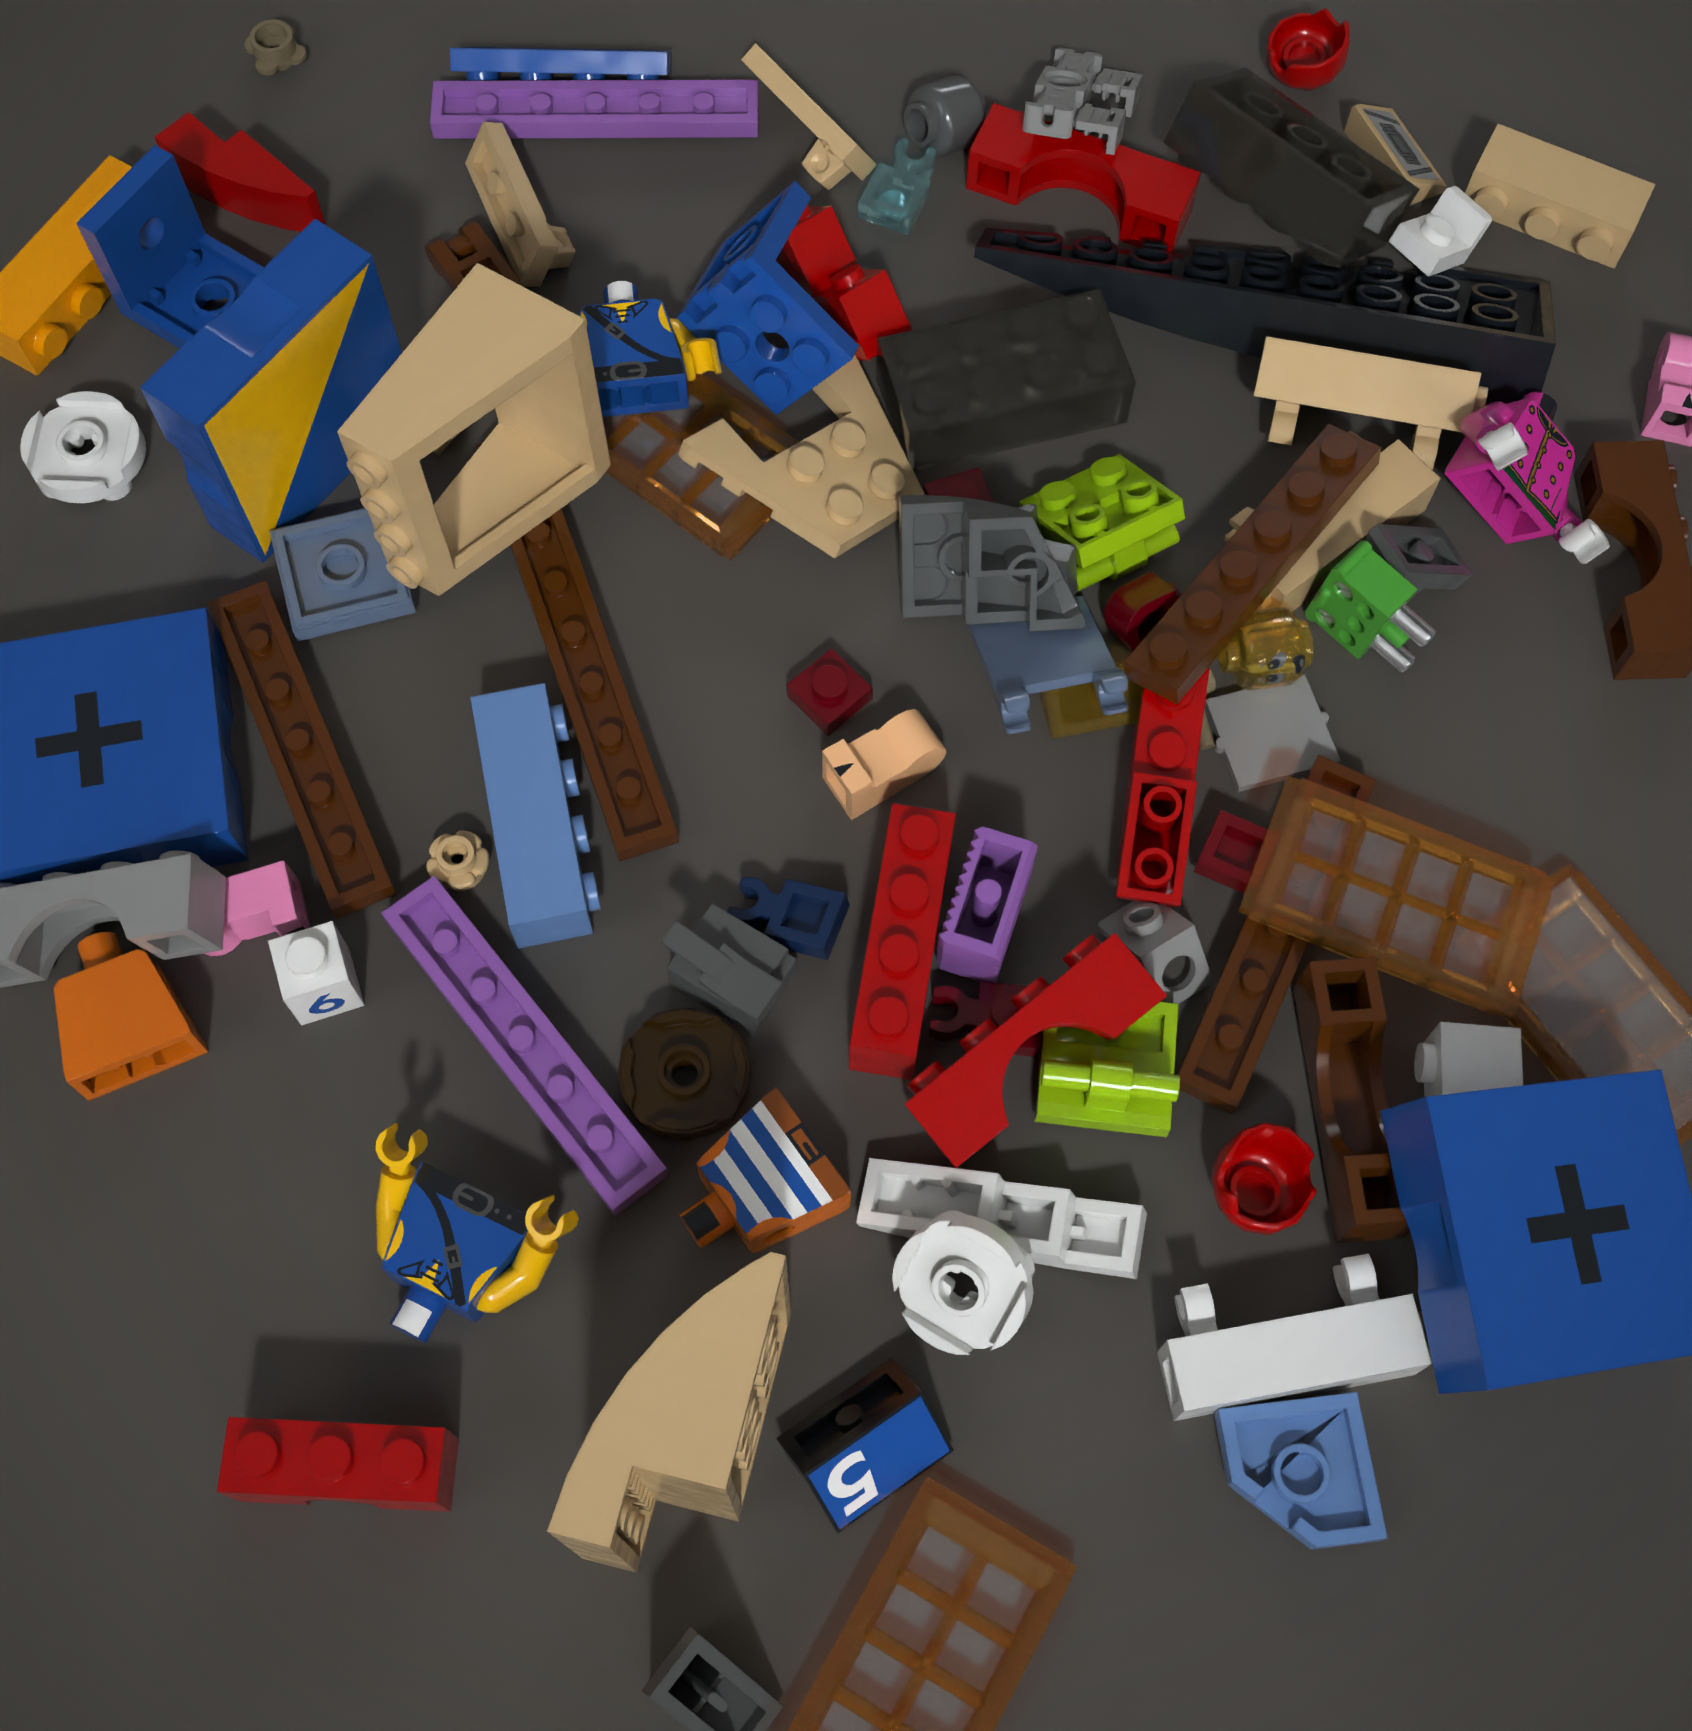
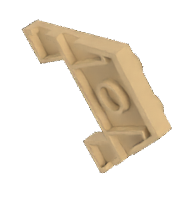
M854 355L852 360L812 389L839 420L769 460L761 461L723 418L684 439L678 453L684 462L695 469L701 463L723 477L721 485L740 497L748 493L773 510L771 518L833 558L838 557L898 520L899 495L925 494L856 355Z

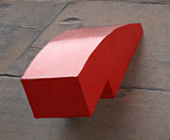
M187 112L154 136L158 147L174 156L186 187L222 209L256 222L301 232L314 219L326 225L315 191L242 129L224 142L190 112Z

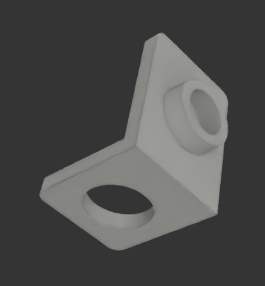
M1132 901L1098 923L1099 930L1105 937L1109 938L1112 934H1117L1166 993L1167 996L1160 1002L1179 1004L1212 982V975L1195 925L1170 907ZM1178 956H1188L1190 970L1185 980L1175 987H1165L1162 976L1167 964Z

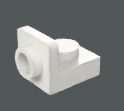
M1452 186L1445 189L1429 214L1400 223L1389 242L1429 277L1464 264L1491 224L1492 217L1460 188Z

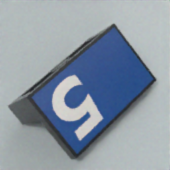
M890 1358L776 1438L787 1458L810 1487L837 1533L844 1530L954 1451L923 1392L893 1358Z

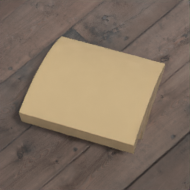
M770 1252L748 1264L704 1294L658 1336L625 1374L593 1422L566 1476L547 1530L548 1533L582 1559L637 1573L657 1501L739 1522L791 1318L786 1255Z

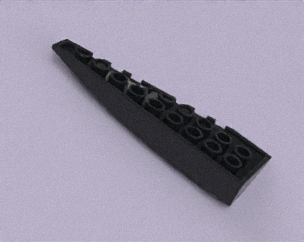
M987 227L975 246L974 258L1027 281L1130 320L1240 353L1262 358L1265 339L1268 336L1481 373L1479 386L1488 387L1487 404L1499 401L1508 404L1522 400L1528 393H1541L1556 346L1550 281L1458 266L1428 277L1418 267L1417 274L1399 272L1393 269L1394 263L1392 259L1368 258L1367 265L1355 268L1347 267L1344 262L1338 260L1336 255L1316 253L1312 256L1304 257L1301 263H1291V256L1285 251L1202 244L1193 245L1192 255L1177 254L1167 251V242L1143 240L1142 247L1126 250L1118 249V246L1111 242L1110 237L1088 236L1087 238L1076 239L1073 245H1062L1063 237L1058 233Z

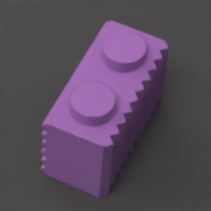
M983 826L974 830L973 841L970 842V849L967 852L966 861L962 867V874L959 876L958 886L955 887L954 898L951 899L950 910L947 911L942 933L939 934L936 963L939 969L979 982H997L1032 874L1038 845L1032 841Z

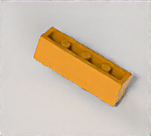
M109 155L0 272V356L39 376L53 359H56L63 353L68 342L89 319H92L99 313L104 302L111 296L107 284L76 223L132 166Z

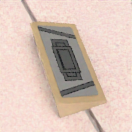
M1357 104L1351 108L1344 132L1398 210L1442 194L1448 186L1392 108Z

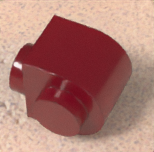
M1151 571L1124 584L1112 594L1105 608L1104 618L1109 631L1134 651L1182 594L1174 583H1166Z

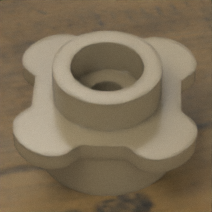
M270 19L258 23L251 30L250 36L244 42L246 52L254 55L257 60L255 67L259 74L271 76L276 72L287 70L292 65H299L305 61L307 57L305 47L296 43L294 39L296 36L295 30L291 25L281 20Z

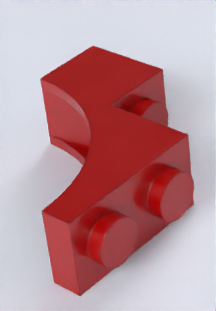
M807 204L776 261L859 345L855 353L857 359L869 361L914 332L886 269H862L855 259L832 206L809 207Z

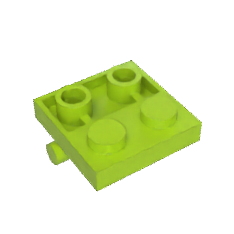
M1121 454L1101 458L1095 461L1090 468L1063 481L1051 482L1045 485L1040 492L1019 501L1020 507L1027 504L1037 505L1038 528L1045 539L1076 546L1077 592L1107 577L1117 580L1147 565L1148 557L1180 541L1178 530L1174 524L1185 519L1183 499Z
M1159 1002L1119 1036L1110 1041L1089 1031L1073 1027H1058L1042 1031L1034 1122L1167 1138L1171 1130L1172 1102H1177L1180 1088V1076L1174 1074L1179 1004Z

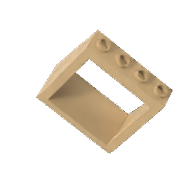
M479 263L472 268L337 431L348 459L347 467L354 475L362 495L360 501L368 511L375 529L374 537L381 545L387 560V570L403 585L412 589L417 588L419 585L437 596L442 595L596 484L611 465L585 319ZM495 408L499 422L498 425L433 504L420 460Z

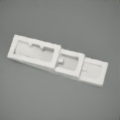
M869 1158L856 1221L860 1227L911 1238L922 1225L936 1220L940 1214L948 1210H958L966 1215L987 1220L1004 1230L1019 1247L1024 1248L1031 1255L1036 1264L1137 1279L1147 1212L1143 1205L1075 1197L1071 1189L1006 1182L999 1173Z

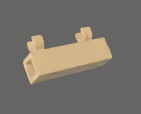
M1266 336L1253 396L1276 400L1268 437L1269 442L1292 445L1300 404L1416 424L1410 450L1433 470L1441 430L1462 432V420L1467 415L1485 406L1488 387L1479 386L1481 373Z
M1349 431V432H1348V433H1351V434H1353V435H1355V436H1358L1356 433H1354V432H1352V431ZM1399 439L1380 452L1379 464L1255 612H1260L1273 626L1318 592L1330 571L1361 540L1366 541L1368 531L1376 524L1406 526L1423 513L1441 478ZM1247 506L1229 520V524L1234 529L1224 536L1223 540L1225 543L1228 542L1252 514L1253 509Z

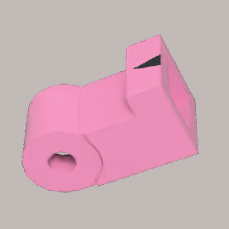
M1667 332L1656 354L1651 379L1648 381L1640 436L1692 447L1691 336ZM1664 411L1685 415L1686 423L1673 426L1664 423L1660 418Z
M284 860L226 878L223 950L203 954L221 956L233 951L242 940H249L273 932H277L280 936H285L310 928L300 880Z

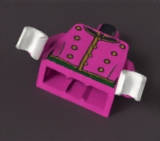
M1531 392L1526 394L1522 400L1508 404L1500 401L1492 402L1467 415L1461 423L1462 433L1466 437L1449 462L1444 474L1505 544L1551 535L1566 551L1574 552L1576 558L1582 564L1590 562L1610 547L1606 536L1594 521L1587 519L1581 522L1568 508L1567 491L1574 465L1575 452L1574 447L1552 422L1557 411V403L1551 396L1545 393Z

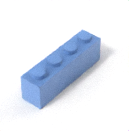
M545 683L470 697L508 924L517 948L520 949L593 934L590 911L600 910L601 904L594 872L582 874L579 854L590 852V845L583 814L571 815L568 798L579 796L580 792L573 759L561 761L558 742L570 740L563 705L551 706Z

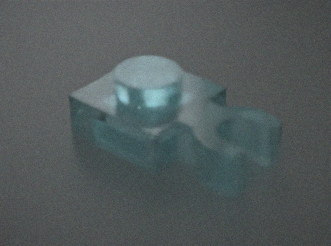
M900 139L894 148L893 167L879 162L858 202V218L909 235L929 196V178L935 169L936 149L929 146L923 158L913 160L908 158L909 139Z

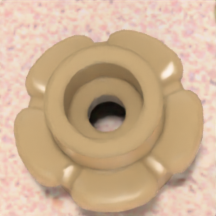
M461 830L452 836L450 834H443L436 838L429 848L431 859L426 863L427 871L430 877L435 876L448 889L454 891L468 890L475 887L483 879L490 863L489 853L487 849L481 847L482 841L480 837L472 832ZM455 855L463 856L462 862L458 864L453 863L452 858Z

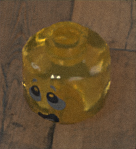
M1276 607L1256 610L1218 655L1220 669L1223 673L1231 672L1234 681L1244 690H1260L1295 684L1302 676L1304 668L1312 664L1314 648L1311 630L1308 623L1304 619L1298 620L1297 616L1289 608Z

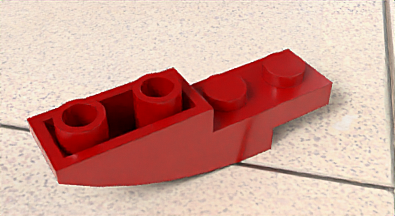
M1210 668L1203 673L1178 704L1142 687L1129 765L1115 898L1172 907L1181 906L1197 788L1195 775Z

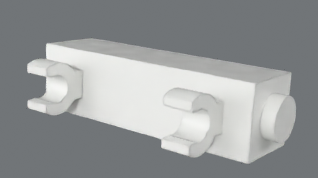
M1369 1253L1342 1258V1265L1333 1267L1336 1286L1345 1303L1344 1307L1222 1330L1217 1329L1215 1308L1208 1283L1181 1288L1180 1295H1176L1174 1300L1185 1337L1167 1340L1157 1352L1173 1421L1214 1414L1218 1409L1277 1402L1416 1375L1433 1364L1422 1311L1418 1312L1413 1294L1380 1300L1377 1291L1376 1272Z

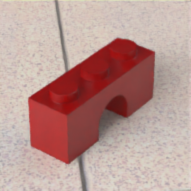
M228 1417L217 1492L239 1502L310 1505V1500H331L370 1504L381 1509L451 1512L459 1439L445 1427Z

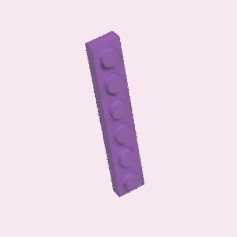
M758 80L433 81L430 126L433 139H476L482 122L503 123L509 138L758 137Z
M435 876L381 912L391 930L614 1216H617L669 1175L666 1166Z

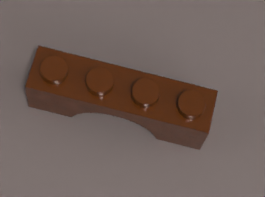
M1664 440L1593 442L1574 474L1583 522L1591 519L1602 531L1620 541L1634 557L1641 577V589L1625 596L1603 627L1613 679L1686 678L1692 670V566H1690L1686 547L1688 523L1686 517L1683 514H1679L1675 495L1677 487L1676 468L1673 464L1668 463Z
M1376 957L1311 961L1306 966L1293 990L1337 1243L1405 1238L1410 1233V1230L1400 1209L1380 1113L1381 1110L1388 1109L1382 1062L1387 1015Z

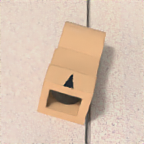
M911 709L896 715L880 729H874L848 744L842 739L822 750V778L852 821L930 773L941 763L947 751L920 711Z

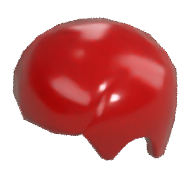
M1323 8L1313 14L1296 13L1281 19L1269 34L1267 40V64L1271 73L1285 86L1304 91L1314 90L1331 83L1346 64L1350 47V25L1346 20L1341 24L1338 23L1327 8Z
M1267 1122L1246 1128L1237 1133L1219 1151L1212 1168L1211 1181L1219 1210L1225 1214L1229 1222L1245 1232L1272 1235L1297 1224L1309 1207V1202L1313 1200L1317 1193L1310 1177V1164L1314 1158V1153L1310 1146L1291 1128Z

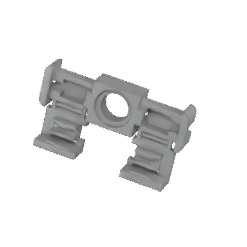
M1057 48L1055 49L1053 66H1045L1035 84L1033 102L1025 101L1022 130L1026 133L1061 139L1071 138L1073 127H1076L1075 129L1084 130L1085 136H1088L1091 132H1097L1099 134L1098 138H1101L1103 134H1109L1106 154L1114 155L1123 137L1125 117H1132L1139 102L1143 74L1103 68L1101 72L1103 57L1101 54L1093 52L1081 54L1075 53L1074 49ZM1103 91V101L1109 97L1110 93H1114L1116 95V103L1120 101L1121 97H1126L1125 106L1123 109L1111 107L1110 110L1092 107V104H1089L1091 92L1101 93ZM1045 114L1053 117L1052 124L1044 123Z

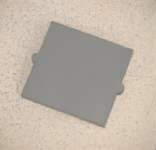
M1306 674L1284 679L1278 683H1268L1209 698L1205 701V711L1217 739L1214 750L1216 753L1223 755L1237 793L1307 775L1318 754L1339 764L1341 762L1327 728L1329 715L1326 712L1320 711Z

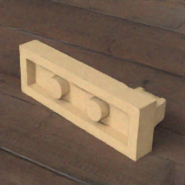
M756 43L741 60L818 137L802 161L806 171L827 190L833 188L851 171L863 181L877 164Z
M482 122L465 165L512 270L525 287H540L548 269L569 267L576 250L573 248L565 228L551 226L546 222L547 218L503 123Z

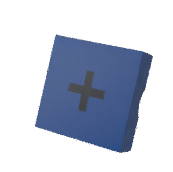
M206 607L0 643V883L20 885L42 881L44 875L54 872L80 874L100 870L103 864L119 861L136 864L158 860L161 854L169 851L194 853L200 857V860L211 867L248 861L241 784L231 755L230 736L233 709L227 652L220 632Z
M1661 1069L1428 1096L1380 1111L1400 1209L1406 1219L1415 1247L1418 1265V1295L1439 1394L1488 1391L1692 1356V1194Z

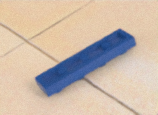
M466 46L449 48L451 71H466V81H499V72H520V80H552V73H573V80H606L605 74H627V80H659V75H669L672 73L671 50Z

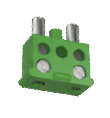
M1362 540L1330 571L1304 612L1310 622L1317 623L1357 660L1372 647L1399 672L1406 671L1415 660V656L1403 645L1411 638L1416 644L1423 647L1432 640L1436 633L1435 629L1407 606L1418 589L1374 552L1372 545L1368 541Z

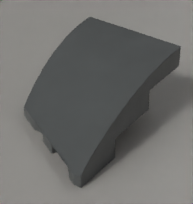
M899 495L900 609L903 618L963 615L965 625L1026 621L1029 632L1085 629V617L1029 511L990 501L963 497Z

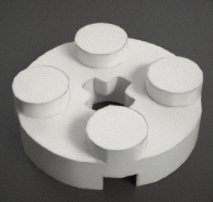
M74 392L56 399L59 407L49 411L44 417L39 410L29 420L21 438V457L44 495L69 503H90L102 499L108 501L119 500L130 492L132 479L140 471L145 459L146 441L133 414L125 410L119 400L111 395L100 392ZM86 439H92L95 445L90 452L83 455H76L74 452H71L72 448L82 447Z
M948 1210L940 1214L936 1220L922 1225L902 1247L894 1264L892 1281L894 1292L899 1287L900 1298L906 1306L902 1315L909 1327L921 1339L947 1353L970 1355L973 1349H986L990 1346H993L991 1350L999 1348L1015 1335L1031 1308L1034 1293L1032 1277L1035 1267L1031 1255L1024 1248L1019 1247L1011 1236L995 1224L979 1217L966 1215L958 1210ZM952 1271L958 1274L963 1272L969 1275L974 1280L978 1293L970 1291L964 1298L958 1296L953 1292L955 1281L947 1273Z

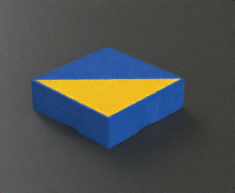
M314 219L253 278L243 293L223 313L204 325L140 387L166 440L181 455L186 469L187 481L210 527L262 563L274 552L269 530L302 523L351 473L347 467L348 459L337 431L402 354L372 254L317 219Z

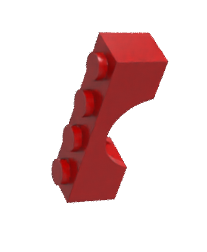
M993 103L969 150L966 189L1015 206L1032 194L1046 189L1071 188L1084 191L1098 198L1110 209L1118 226L1119 241L1136 247H1142L1143 240L1164 241L1168 245L1167 251L1170 253L1174 252L1193 210L1201 172L1184 167L1176 162H1169L1133 150L1125 145H1119L1114 155L1106 154V144L1108 141L1091 135L1085 136L1084 133L1074 128L1072 130V137L1068 139L1026 133L1022 130L1023 111L1013 110ZM1044 120L1045 124H1052V122Z
M892 803L849 1045V1070L908 1080L914 1079L956 813Z
M1116 933L1112 934L1103 943L1094 934H1091L1062 958L1070 969L1060 978L1049 985L1042 976L1038 977L1010 1000L1017 1008V1013L999 1027L988 1018L959 1042L966 1052L963 1057L947 1070L937 1060L907 1084V1087L915 1096L908 1100L905 1106L955 1168L1009 1126L1002 1096L1004 1075L1010 1059L1020 1045L1028 1038L1052 1028L1073 1027L1089 1031L1110 1041L1119 1036L1167 996Z

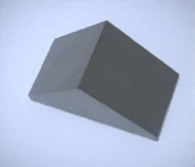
M691 1627L642 1689L651 1700L690 1731H767L784 1708L781 1703Z

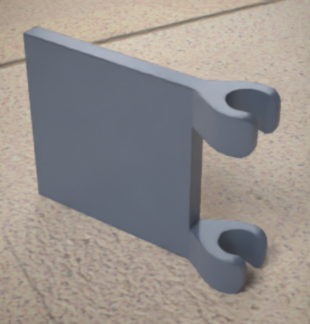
M1083 595L1074 598L1085 617V629L1029 632L1026 621L967 625L996 697L1006 734L1031 730V722L1027 715V710L1030 709L1028 694L1090 682L1094 684L1103 715L1128 711V704L1123 693L1128 690L1127 676L1123 670L1116 667Z

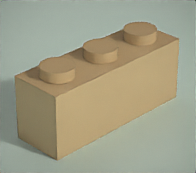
M1497 124L1472 174L1465 194L1490 214L1492 221L1615 269L1635 231L1656 184Z

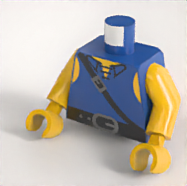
M616 281L610 283L604 289V304L586 305L579 311V316L584 318L586 322L602 417L689 408L686 376L687 381L696 380V374H702L706 371H713L716 375L722 373L716 341L711 338H697L679 319L668 318L662 301L656 298L639 300L638 289L631 282Z
M394 1123L380 1133L376 1140L378 1158L385 1164L381 1168L376 1200L377 1253L383 1260L382 1270L394 1282L409 1289L390 1325L418 1341L427 1343L446 1308L470 1321L477 1322L485 1313H498L534 1292L539 1287L558 1249L556 1239L571 1232L577 1226L579 1218L576 1211L571 1210L561 1216L557 1226L554 1225L548 1216L549 1206L555 1199L554 1195L533 1203L528 1208L527 1213L424 1162H421L416 1171L411 1162L425 1151L428 1145V1137L422 1130H417L410 1137L409 1151H404L396 1143L395 1137L398 1124Z

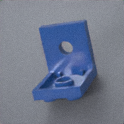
M154 145L76 223L120 313L179 349L204 325L223 313L264 268L205 233L174 156L157 145ZM229 299L218 310L207 311L202 309L209 300Z
M796 181L791 183L722 242L677 316V319L697 338H711L716 341L719 360L775 415L779 414L852 360L859 347L776 261L811 199L808 193ZM763 332L780 334L787 341L789 348H777L771 345L764 337Z

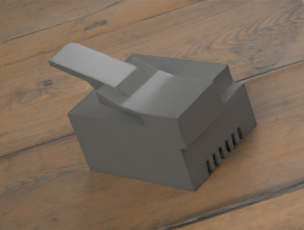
M714 904L710 905L693 931L675 920L661 940L662 944L676 953L667 966L670 985L752 1036L757 1032L763 1023V1019L771 1011L772 1006L776 1004L777 998L779 999L781 993L784 992L785 985L788 986L797 973V959L789 955L788 948Z

